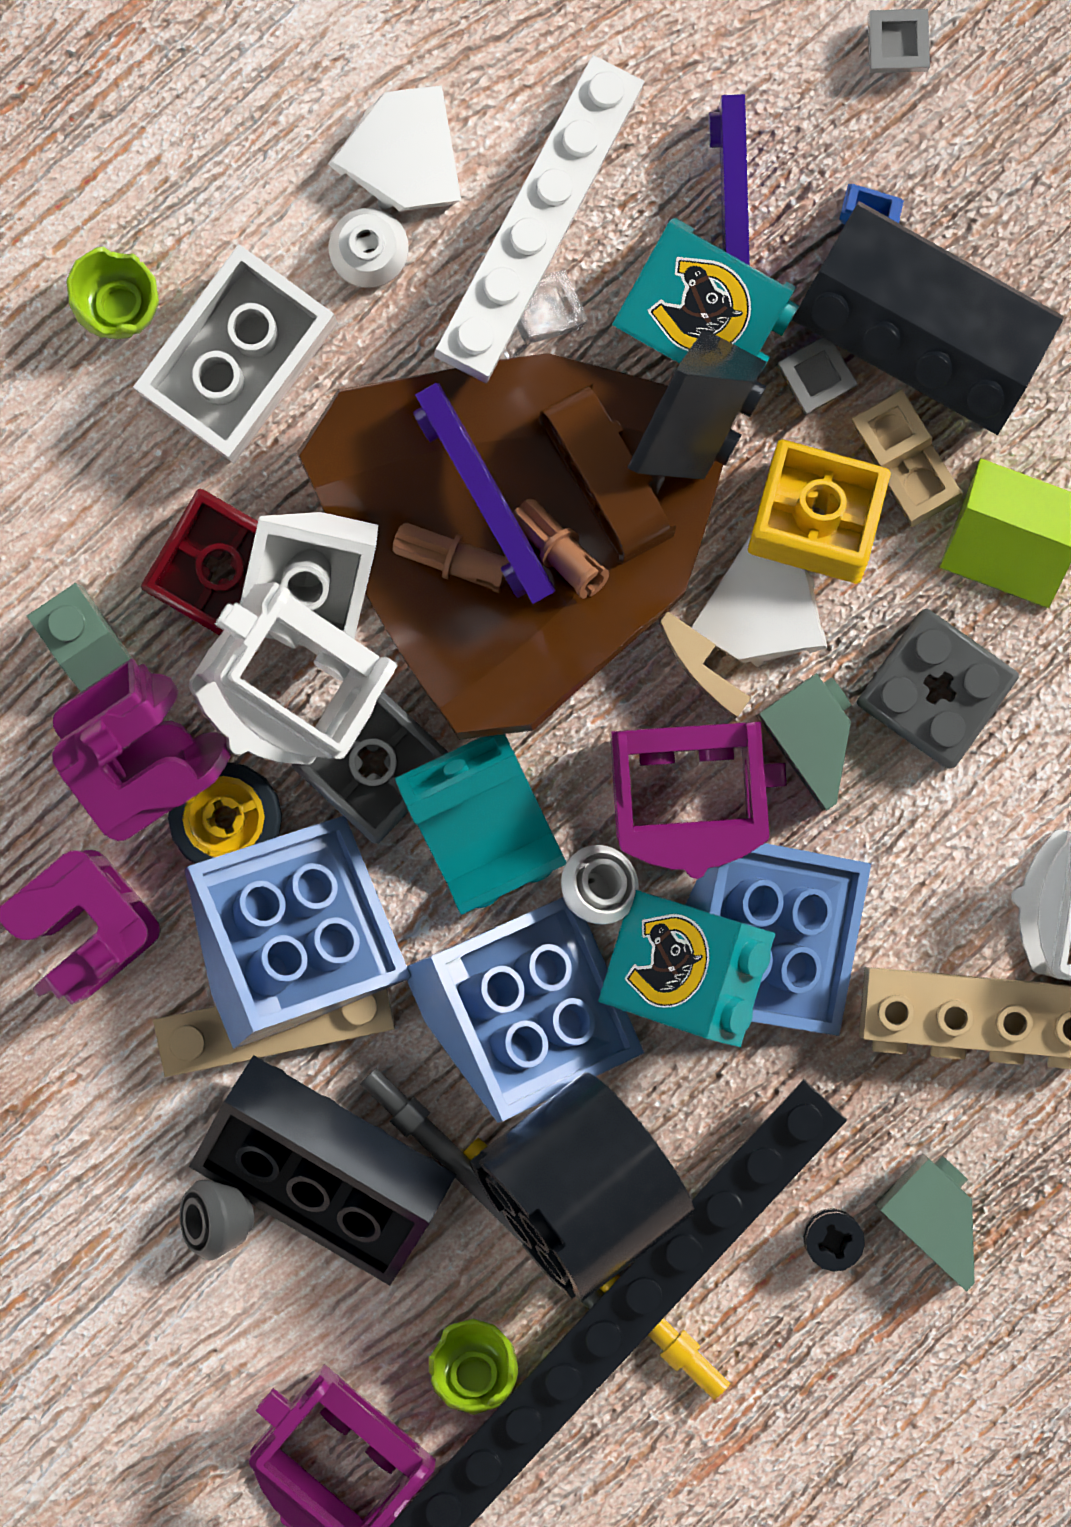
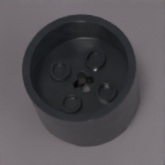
M589 1072L582 1073L470 1160L473 1173L495 1210L498 1212L503 1210L506 1220L524 1242L522 1247L550 1280L571 1300L577 1296L581 1302L692 1217L695 1212L686 1187L650 1133L625 1103L606 1084Z

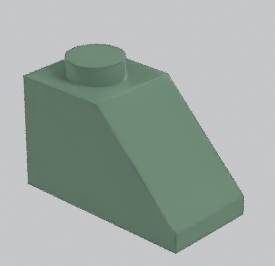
M74 583L27 615V618L54 658L80 692L129 659H132L88 592L77 583Z
M816 673L758 713L756 717L822 811H827L837 804L851 721L844 711L852 705L832 677L823 682Z
M922 1154L875 1205L967 1292L975 1283L972 1199L961 1189L968 1179L943 1155L934 1164L927 1156Z

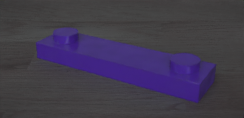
M745 94L721 95L719 112H709L708 135L709 148H720L723 251L750 266Z
M435 383L415 394L422 407L413 411V414L430 443L438 438L443 443L509 563L500 568L516 597L520 598L527 594L532 604L555 592L556 590L441 385Z

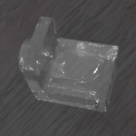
M565 269L544 274L503 352L507 359L518 357L531 343L579 331L588 322V318Z

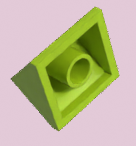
M980 458L939 568L1048 609L1071 564V492Z

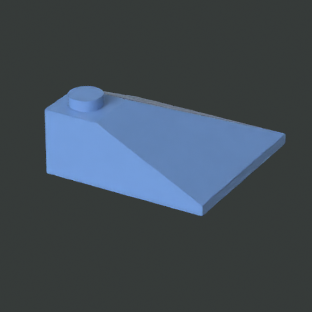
M344 816L199 862L184 869L211 995L233 1049L291 1029L406 981L411 977L350 826Z
M765 843L740 859L721 866L708 868L704 876L697 879L685 904L686 906L776 933L770 950V963L763 973L753 1005V1018L751 1022L840 1036L871 863Z
M563 897L407 966L411 976L407 979V982L425 1023L497 1123L503 1122L550 1099L584 1072L598 1076L644 1054L627 1012L598 1002L608 968L587 921L575 915L567 907Z

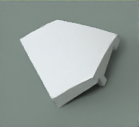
M442 86L383 93L374 104L367 108L362 115L363 118L328 163L340 175L343 176L346 173L378 199L377 205L385 211L392 206L399 211L452 206L461 201Z
M751 535L691 627L716 644V648L741 663L752 662L756 667L767 665L766 662L768 660L807 650L809 653L827 649L825 633L821 628L813 590L815 589L814 579L808 574L807 570L749 554L747 549Z

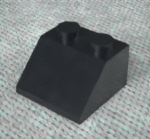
M703 329L677 367L627 468L639 474L704 480L715 461L726 466L742 434L732 430L740 413L750 418L767 387L757 381L766 361Z

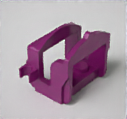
M133 658L61 705L53 716V727L61 740L54 746L52 762L61 778L104 836L106 835L115 841H124L131 838L175 807L181 806L211 786L222 773L231 757V753L226 746V738L222 734L217 732L202 733L193 739L181 724L174 721H162L176 701L178 689L171 678L163 674L151 673L145 664L138 666Z
M761 722L611 731L610 744L616 836L620 849L623 852L652 865L685 870L691 878L699 879L704 876L708 868L721 866L740 859L768 841L769 822L766 788L787 786L786 763L763 764ZM734 748H742L746 804L745 819L633 826L628 755H639L640 766L675 764V752L698 751L699 762L735 760Z
M75 850L63 854L0 906V933L7 930L15 938L22 940L54 935L84 911L89 914L98 926V931L35 985L33 991L38 997L52 992L58 1000L66 998L71 1005L87 1000L159 938L161 930L157 918L106 856L99 851L84 850L81 852Z
M325 1364L292 1402L273 1388L256 1409V1412L271 1425L253 1445L250 1451L249 1465L254 1471L262 1492L280 1515L282 1524L287 1527H389L434 1472L436 1459ZM318 1401L324 1406L320 1411L321 1416L333 1428L345 1436L353 1430L369 1444L365 1453L380 1468L389 1474H392L396 1468L402 1472V1475L364 1519L358 1516L279 1448Z

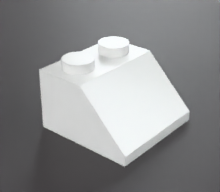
M323 512L259 516L240 605H242L254 584L276 582L278 585L288 589L292 598L355 639L376 549L378 525ZM268 633L265 636V638L276 640Z

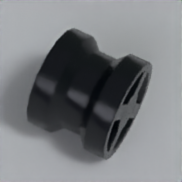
M836 1208L822 1209L813 1214L805 1224L803 1232L804 1247L812 1261L822 1269L833 1272L843 1271L855 1265L862 1256L865 1246L863 1231L858 1222L847 1212Z

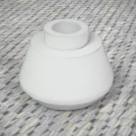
M361 208L345 215L335 225L329 240V255L333 267L344 280L358 287L374 288L389 283L402 271L408 257V239L402 225L391 214L376 208ZM363 233H370L369 236L359 237Z
M591 845L577 851L567 861L561 877L562 894L567 907L581 919L593 924H611L624 918L632 906L636 890H639L637 874L631 862L621 852L604 845Z

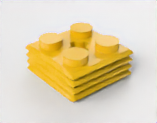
M778 440L747 549L749 554L854 584L860 583L872 550L891 475L890 470L792 441ZM813 507L824 510V514L819 515L813 512Z

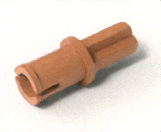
M535 499L525 500L520 507L513 511V515L526 538L540 551L539 560L545 567H554L583 599L587 595L591 597L600 591L608 580L609 571L601 566L579 543V534L574 529H563Z
M406 523L399 527L395 535L392 551L396 555L441 570L442 578L448 580L453 575L490 588L497 593H500L506 580L500 567L509 563L507 557L463 542L464 536L460 534L451 539Z

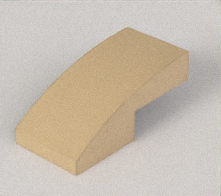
M903 390L851 418L873 463L890 470L891 475L888 489L911 528L962 500V491L932 445L930 433Z
M667 611L659 625L675 658L705 695L734 719L738 718L751 697L703 665L716 644Z

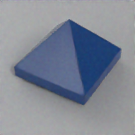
M851 183L848 184L839 220L845 225L858 201L899 223L904 200Z

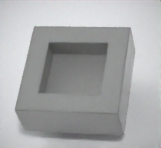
M928 9L869 11V73L928 72L930 68Z
M823 337L779 361L776 365L805 416L858 385L836 345Z

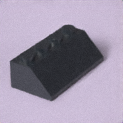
M858 201L792 320L998 436L1030 383L1065 316Z
M255 1055L252 1056L226 1097L189 1165L191 1169L213 1182L237 1188L252 1205L389 1286L427 1229L456 1177L455 1173L439 1165L434 1159L422 1155L390 1136L380 1127L368 1123L338 1105L331 1098L319 1094L287 1075L282 1069L270 1065Z

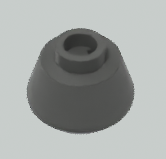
M198 1180L187 1190L182 1198L180 1226L183 1238L188 1248L204 1260H215L236 1248L246 1240L248 1232L253 1228L254 1211L252 1204L237 1188L209 1180Z

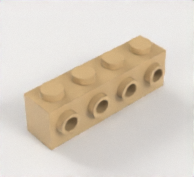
M865 967L859 1037L864 1040H873L872 1051L907 1054L908 1044L931 1045L930 1056L966 1059V1049L990 1051L989 1061L1023 1065L1025 1054L1048 1056V1067L1071 1069V985Z

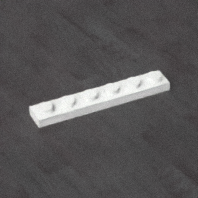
M592 55L435 350V358L487 384L641 93L644 80Z

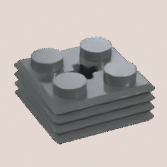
M924 609L917 614L857 699V705L947 769L955 768L1019 678V673L933 611ZM943 674L950 680L946 688L952 693L949 701L941 698L932 704L926 699L930 690L923 682L927 676L936 679Z
M382 691L375 703L372 714L345 757L341 759L316 757L315 761L311 764H292V768L372 843H380L409 812L395 778L448 753V751ZM381 747L384 748L389 754L384 760L385 766L389 769L382 778L375 773L370 774L367 778L362 776L359 771L363 767L364 762L359 757L360 753L365 748L374 753Z

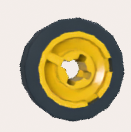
M228 762L211 786L181 806L169 811L168 822L172 840L183 856L196 864L279 837L282 812L278 795L264 776L246 765ZM222 806H228L237 813L235 821L229 829H223L215 822V813Z

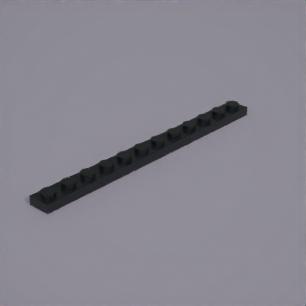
M803 1079L691 1199L695 1211L694 1215L635 1260L400 1512L389 1527H470L846 1123L847 1118Z

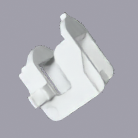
M276 582L254 584L242 605L237 603L234 606L229 603L227 604L215 623L224 631L208 650L191 677L189 688L202 713L215 729L226 738V746L230 753L241 755L249 752L254 756L274 762L308 765L313 763L316 757L333 759L345 757L372 714L379 695L398 665L388 657H379L290 596V591L282 585L280 586ZM267 633L291 648H296L298 643H300L317 655L313 663L330 676L343 681L315 728L240 678Z
M1055 830L1035 854L1025 875L1023 885L1012 892L1011 899L1019 908L1018 921L1021 943L1031 970L1037 974L1071 981V964H1067L1071 943V831Z

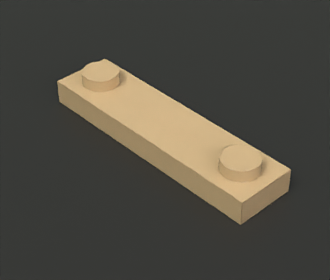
M387 988L291 1029L235 1049L231 1045L216 1006L153 1019L164 1077L250 1060L253 1055L260 1058L395 1029Z

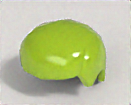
M104 246L96 247L75 260L66 279L69 306L78 323L90 333L101 338L127 339L131 338L134 334H140L151 324L159 305L156 278L133 253L122 254L111 252Z
M474 1318L451 1324L443 1330L442 1337L429 1356V1373L434 1392L448 1407L457 1411L475 1415L497 1408L506 1400L516 1383L518 1365L514 1346L494 1324Z

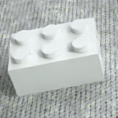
M238 244L133 388L151 404L235 464L338 322L334 313Z

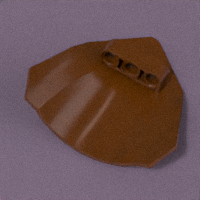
M549 353L501 359L497 363L487 384L457 368L338 389L296 454L324 513L378 525L376 549L365 594L407 666L459 740L534 731L640 634L684 597L706 529L723 465L715 461L704 480L639 474L627 468L668 385ZM435 383L441 385L512 513L525 500L535 499L563 529H574L579 534V543L601 566L609 571L608 580L600 591L591 597L587 595L583 599L554 567L547 568L541 563L556 591L532 604L527 594L517 598L507 580H505L500 593H497L490 588L453 575L448 580L442 578L441 570L396 555L392 551L395 535L399 527L409 523L451 539L460 534L464 536L463 542L505 557L502 548L440 438L430 443L419 426L413 411L422 406L415 394ZM529 541L539 559L540 551Z

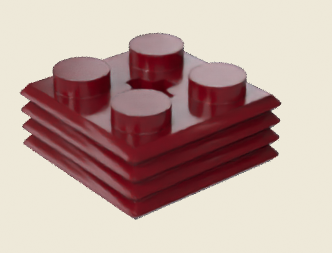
M198 489L141 584L142 590L220 636L224 630L215 623L228 603L232 606L235 603L240 605L258 521L204 489ZM226 553L233 555L234 557L230 565L236 570V574L232 580L222 578L218 584L211 583L210 580L213 572L206 566L209 559L213 557L221 560Z

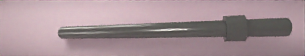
M375 1068L360 1085L393 1116L389 1122L405 1137L411 1134L446 1169L455 1173V1178L524 1244L506 1220L503 1210L498 1212L489 1201L473 1173L470 1159L427 1118L431 1112L414 1096L409 1100L379 1069ZM599 1288L582 1303L590 1309L604 1292Z

